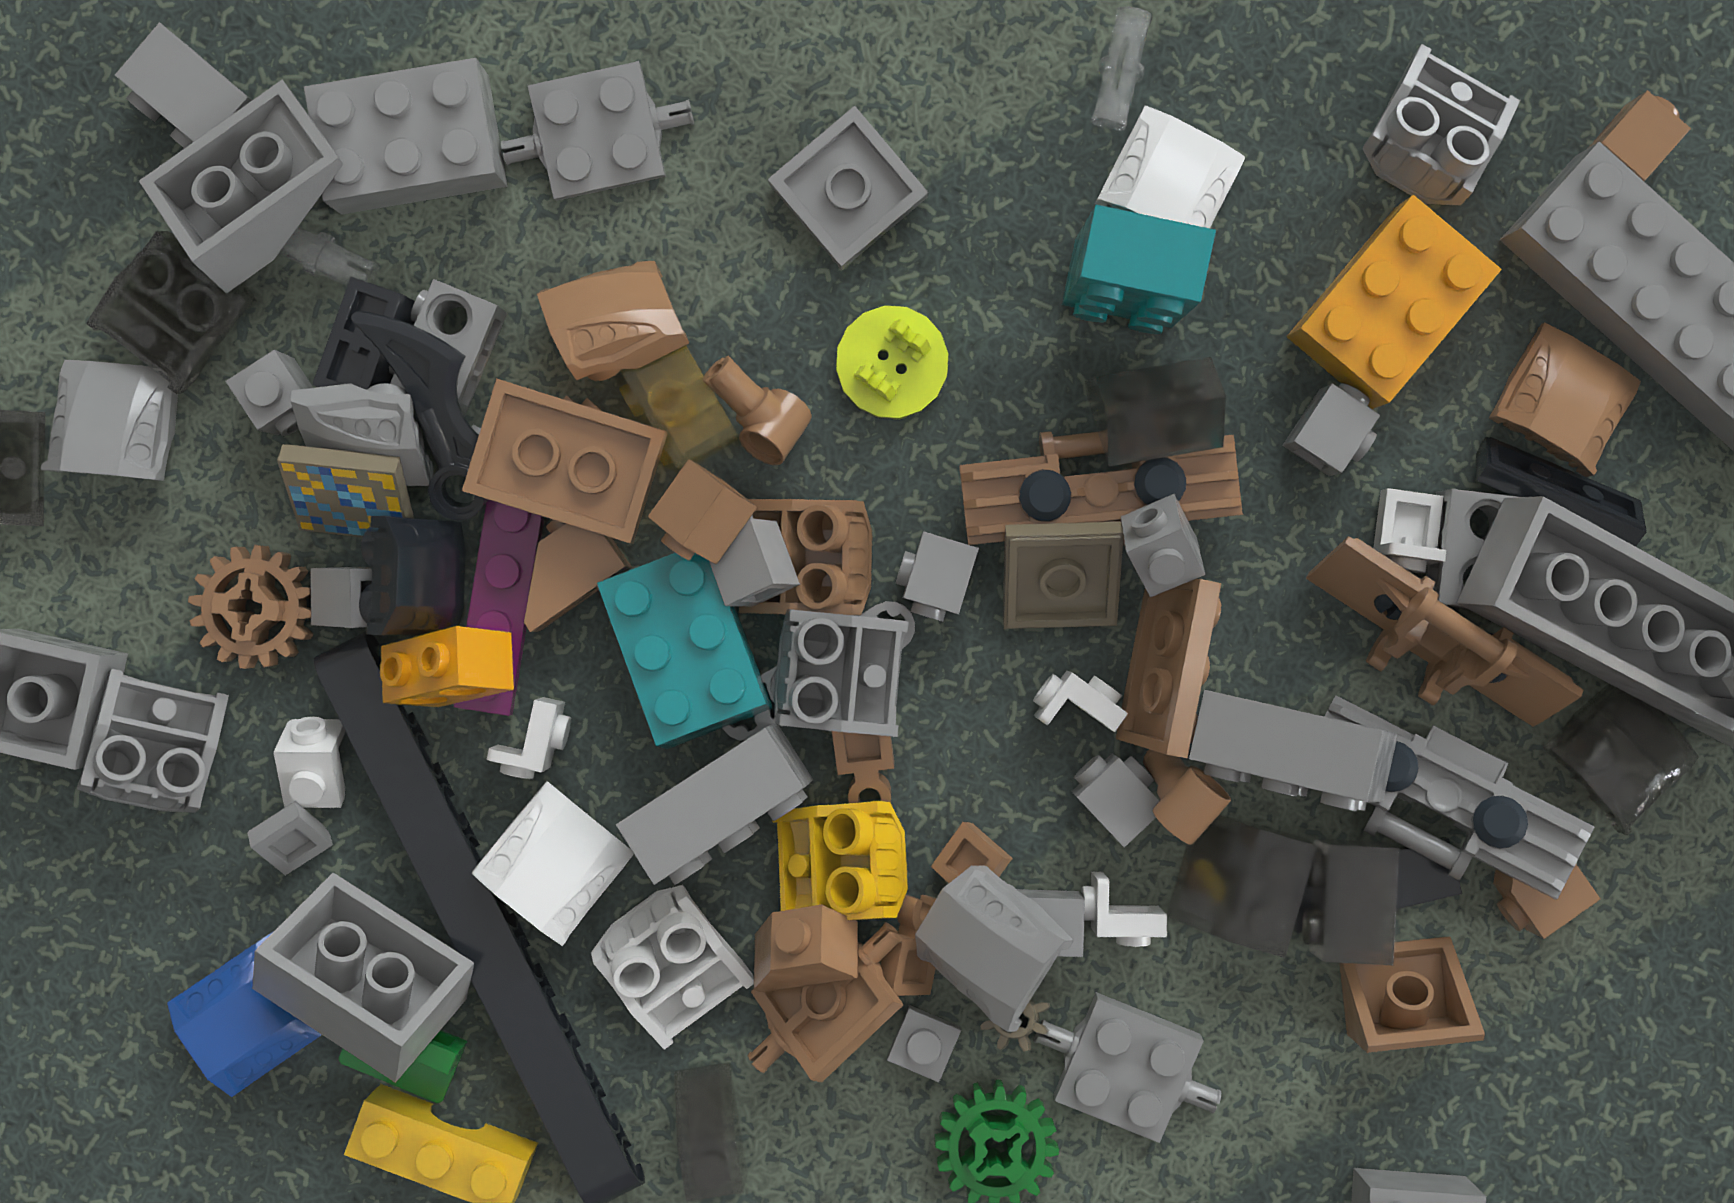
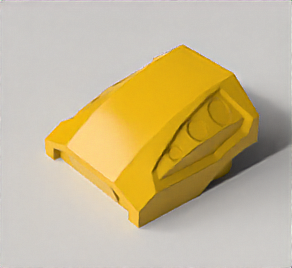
M871 801L794 808L773 821V823H777L781 911L822 904L847 916V920L897 918L908 890L905 831L890 802Z

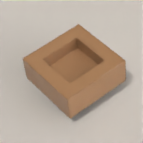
M962 822L931 867L950 883L971 865L987 866L999 877L1013 858L973 823Z

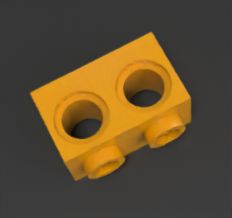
M454 626L381 646L380 677L382 680L383 703L442 707L514 690L511 632Z

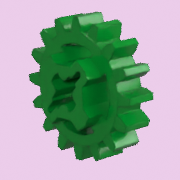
M997 1079L992 1093H984L981 1085L978 1082L974 1083V1098L969 1101L956 1093L953 1096L954 1106L957 1110L956 1114L941 1112L939 1116L940 1124L948 1132L934 1135L935 1148L947 1151L937 1157L939 1171L954 1170L948 1178L949 1188L954 1192L966 1185L968 1203H976L981 1195L988 1196L989 1203H1000V1197L1008 1196L1011 1203H1020L1019 1192L1023 1189H1026L1035 1196L1039 1195L1040 1189L1036 1177L1040 1175L1052 1178L1054 1174L1052 1164L1045 1157L1059 1155L1057 1141L1046 1138L1057 1131L1053 1119H1039L1045 1111L1041 1099L1037 1098L1026 1104L1027 1093L1024 1086L1019 1084L1011 1095L1005 1094L1002 1080ZM989 1110L1009 1111L1005 1116L987 1115L985 1111ZM965 1127L972 1138V1145L964 1151L965 1155L960 1157L958 1144L960 1135ZM1032 1131L1034 1137L1033 1150L1029 1160L1026 1161L1021 1153L1022 1145L1029 1140L1028 1134ZM991 1137L998 1143L1005 1140L1007 1149L1002 1153L996 1148L988 1151L986 1140ZM987 1176H1006L1000 1179L986 1178Z

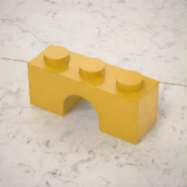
M380 1084L364 1100L346 1147L345 1156L470 1203H515L538 1146L537 1142L487 1123L480 1129H465L453 1126L438 1119L431 1113L433 1103Z

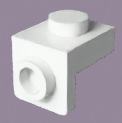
M1389 488L1381 490L1373 548L1410 573H1425L1426 565L1445 562L1447 550L1437 549L1444 496Z
M1066 671L1061 679L1052 674L1033 699V702L1040 706L1034 716L1046 725L1051 722L1067 699L1114 732L1128 713L1116 705L1122 695L1096 676H1093L1087 684L1070 671Z
M546 697L535 699L523 750L496 745L489 748L486 760L501 763L500 772L503 774L526 779H533L535 771L544 772L551 768L554 750L564 749L570 731L571 717L563 715L565 702Z
M312 716L292 719L287 722L274 750L284 807L296 801L303 808H341L345 799V783L338 748L345 734V729L340 719H322Z
M1091 872V886H1082L1081 895L1085 899L1084 921H1091V928L1097 937H1116L1117 944L1133 947L1150 945L1151 937H1167V914L1159 906L1109 905L1108 877L1103 872Z

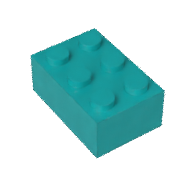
M1096 204L1075 239L1062 305L1074 307L1073 316L1082 320L1103 323L1106 322L1108 315L1130 319L1128 327L1132 330L1149 334H1162L1163 326L1172 328L1201 303L1216 230Z
M673 553L597 583L656 746L669 749L773 709L735 606H725L709 560L695 553L689 561L677 553Z

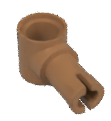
M729 356L716 361L703 377L702 381L736 413L735 419L743 427L739 434V440L746 451L766 464L780 465L783 463L811 421L812 414L807 405L796 395L786 390H770L768 387L760 388Z
M1150 749L1145 754L1143 764L1158 785L1157 793L1160 801L1152 810L1155 817L1181 841L1193 844L1231 802L1229 794L1211 776L1205 775L1203 770L1192 765L1187 767L1180 757L1166 755Z

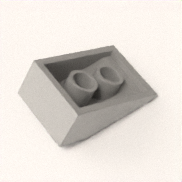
M281 80L143 177L139 182L191 261L227 294L275 259L343 163L289 87Z

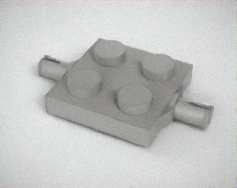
M639 61L528 85L535 116L533 135L507 141L503 140L501 141V149L507 152L503 153L507 165L539 157L547 169L553 198L558 201L666 177L660 152L662 130L694 124L689 100L656 108L655 103L647 93L641 64Z
M1097 992L1094 995L1086 1017L1074 1028L1073 1032L1048 1023L1043 1019L1041 1020L1040 1024L1045 1025L1050 1031L1048 1034L1036 1032L1034 1042L1064 1053V1070L1054 1092V1101L1160 1143L1172 1113L1183 1101L1205 1109L1212 1114L1217 1110L1216 1104L1220 1103L1221 1090L1213 1089L1192 1080V1067L1204 1042L1200 1033Z

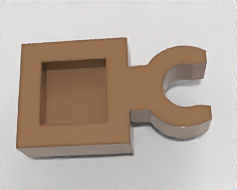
M832 731L838 775L854 773L855 776L849 786V804L860 803L859 794L866 788L877 790L881 796V801L891 803L890 783L884 775L879 773V770L894 769L891 736Z
M905 895L897 916L900 923L897 934L901 935L903 941L898 943L881 960L880 966L883 976L897 996L931 994L936 968L930 962L920 960L917 956L915 937L917 930L936 898L928 895H921L920 899Z

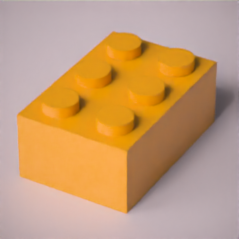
M1412 195L1393 209L1286 337L1340 383L1348 384L1365 394L1370 400L1368 406L1374 409L1391 402L1502 269L1415 195Z

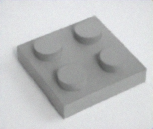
M853 106L768 179L772 189L841 270L928 198L929 193L856 106Z

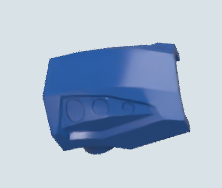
M272 933L167 1002L176 1035L207 1080L231 1097L322 1035L252 989L255 950Z

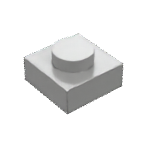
M296 801L247 832L250 847L285 876L333 845L326 827Z
M908 1005L887 1054V1061L939 1082L960 1035L961 1027Z

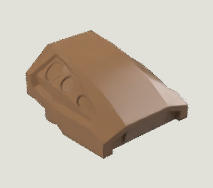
M655 261L636 262L630 266L595 272L554 288H545L537 293L549 332L567 368L576 380L586 376L594 381L607 380L615 376L621 369H639L689 344L687 335L681 327L661 279L663 276Z
M1544 322L1538 328L1510 374L1489 419L1498 424L1503 423L1508 429L1524 434L1525 439L1528 441L1533 440L1547 448L1546 452L1553 454L1557 459L1569 462L1568 465L1572 468L1578 467L1576 472L1584 477L1594 476L1597 472L1595 466L1603 449L1636 395L1641 381L1622 366L1588 345Z
M748 499L757 507L752 514L754 519L777 521L800 585L753 607L739 606V613L786 614L787 609L843 615H862L871 589L872 528L864 501Z

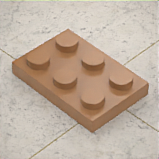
M496 378L462 491L634 544L668 433L661 429Z
M1194 579L1153 597L1149 596L1145 588L1121 708L1128 714L1117 729V740L1166 755L1188 758L1189 747L1193 742L1198 720L1196 711L1201 686L1206 682L1210 670L1208 650L1212 629L1218 623L1221 614V602L1219 599L1221 583Z

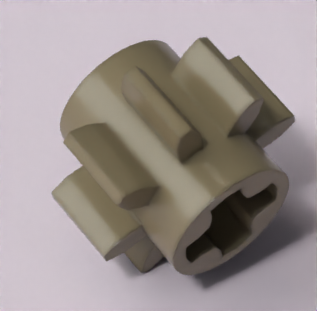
M1030 999L1022 1012L1026 1017L1030 1018L1027 1027L1020 1026L1015 1032H1007L991 1020L985 1021L980 1027L981 1030H992L995 1028L1001 1034L997 1042V1048L1000 1050L1008 1046L1011 1038H1018L1024 1052L1031 1050V1043L1028 1035L1034 1031L1039 1034H1048L1050 1031L1045 1025L1039 1023V1013L1047 1011L1051 1006L1050 1003L1043 1002L1035 1004Z

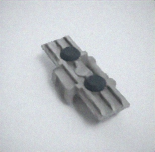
M1335 695L1324 717L1398 734L1383 802H1368L1376 807L1363 831L1372 836L1379 832L1449 869L1448 876L1458 881L1474 857L1555 900L1558 899L1595 828L1594 826L1515 787L1512 782L1502 778L1507 769L1508 762L1492 754L1490 755L1434 725L1430 728L1426 738L1417 734L1413 735ZM1395 797L1409 803L1412 801L1420 803L1454 821L1453 826L1467 834L1461 849L1389 813L1388 810Z

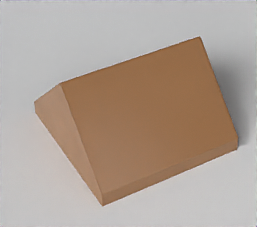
M1451 937L1338 948L1347 1035L1367 1053L1483 1041L1485 1032Z

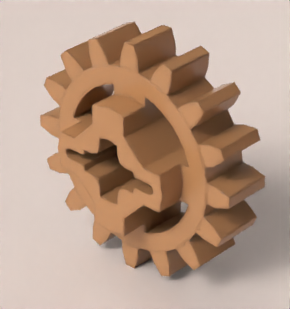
M254 545L251 556L246 547H232L230 551L231 562L224 557L214 556L211 558L210 563L215 571L214 575L197 574L195 580L205 588L203 595L189 596L188 599L189 603L201 607L202 614L191 619L190 624L196 627H206L208 633L200 641L202 647H213L219 644L221 648L218 652L217 660L230 662L238 655L239 667L243 669L254 668L258 658L263 667L278 665L277 651L284 657H295L299 652L293 640H309L313 636V633L303 626L305 619H311V608L307 607L306 600L311 598V587H302L300 583L309 572L307 568L294 567L288 569L291 554L277 552L270 559L269 546ZM239 574L238 584L224 593L228 583ZM275 577L283 585L288 600H285L275 588ZM253 600L257 603H262L261 614L247 611L245 608L246 601ZM222 616L232 627V634L225 626ZM280 621H286L279 634L265 643V640L268 639L269 629Z

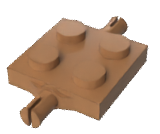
M885 922L864 945L858 942V974L856 979L758 992L753 989L751 993L766 1014L771 1034L748 1054L749 1060L754 1061L752 1065L760 1072L765 1073L786 1051L798 1060L812 1081L823 1082L904 1005L885 980L882 968L879 965V962L898 943L903 941L901 935L897 934L898 931L892 925Z

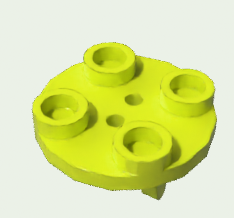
M882 306L864 312L847 327L837 347L836 372L843 392L859 409L878 418L900 420L921 412L937 398L947 378L948 351L941 332L926 316L908 307ZM886 351L889 357L886 360H880L878 353ZM898 365H905L907 371L904 374L897 373L896 367Z

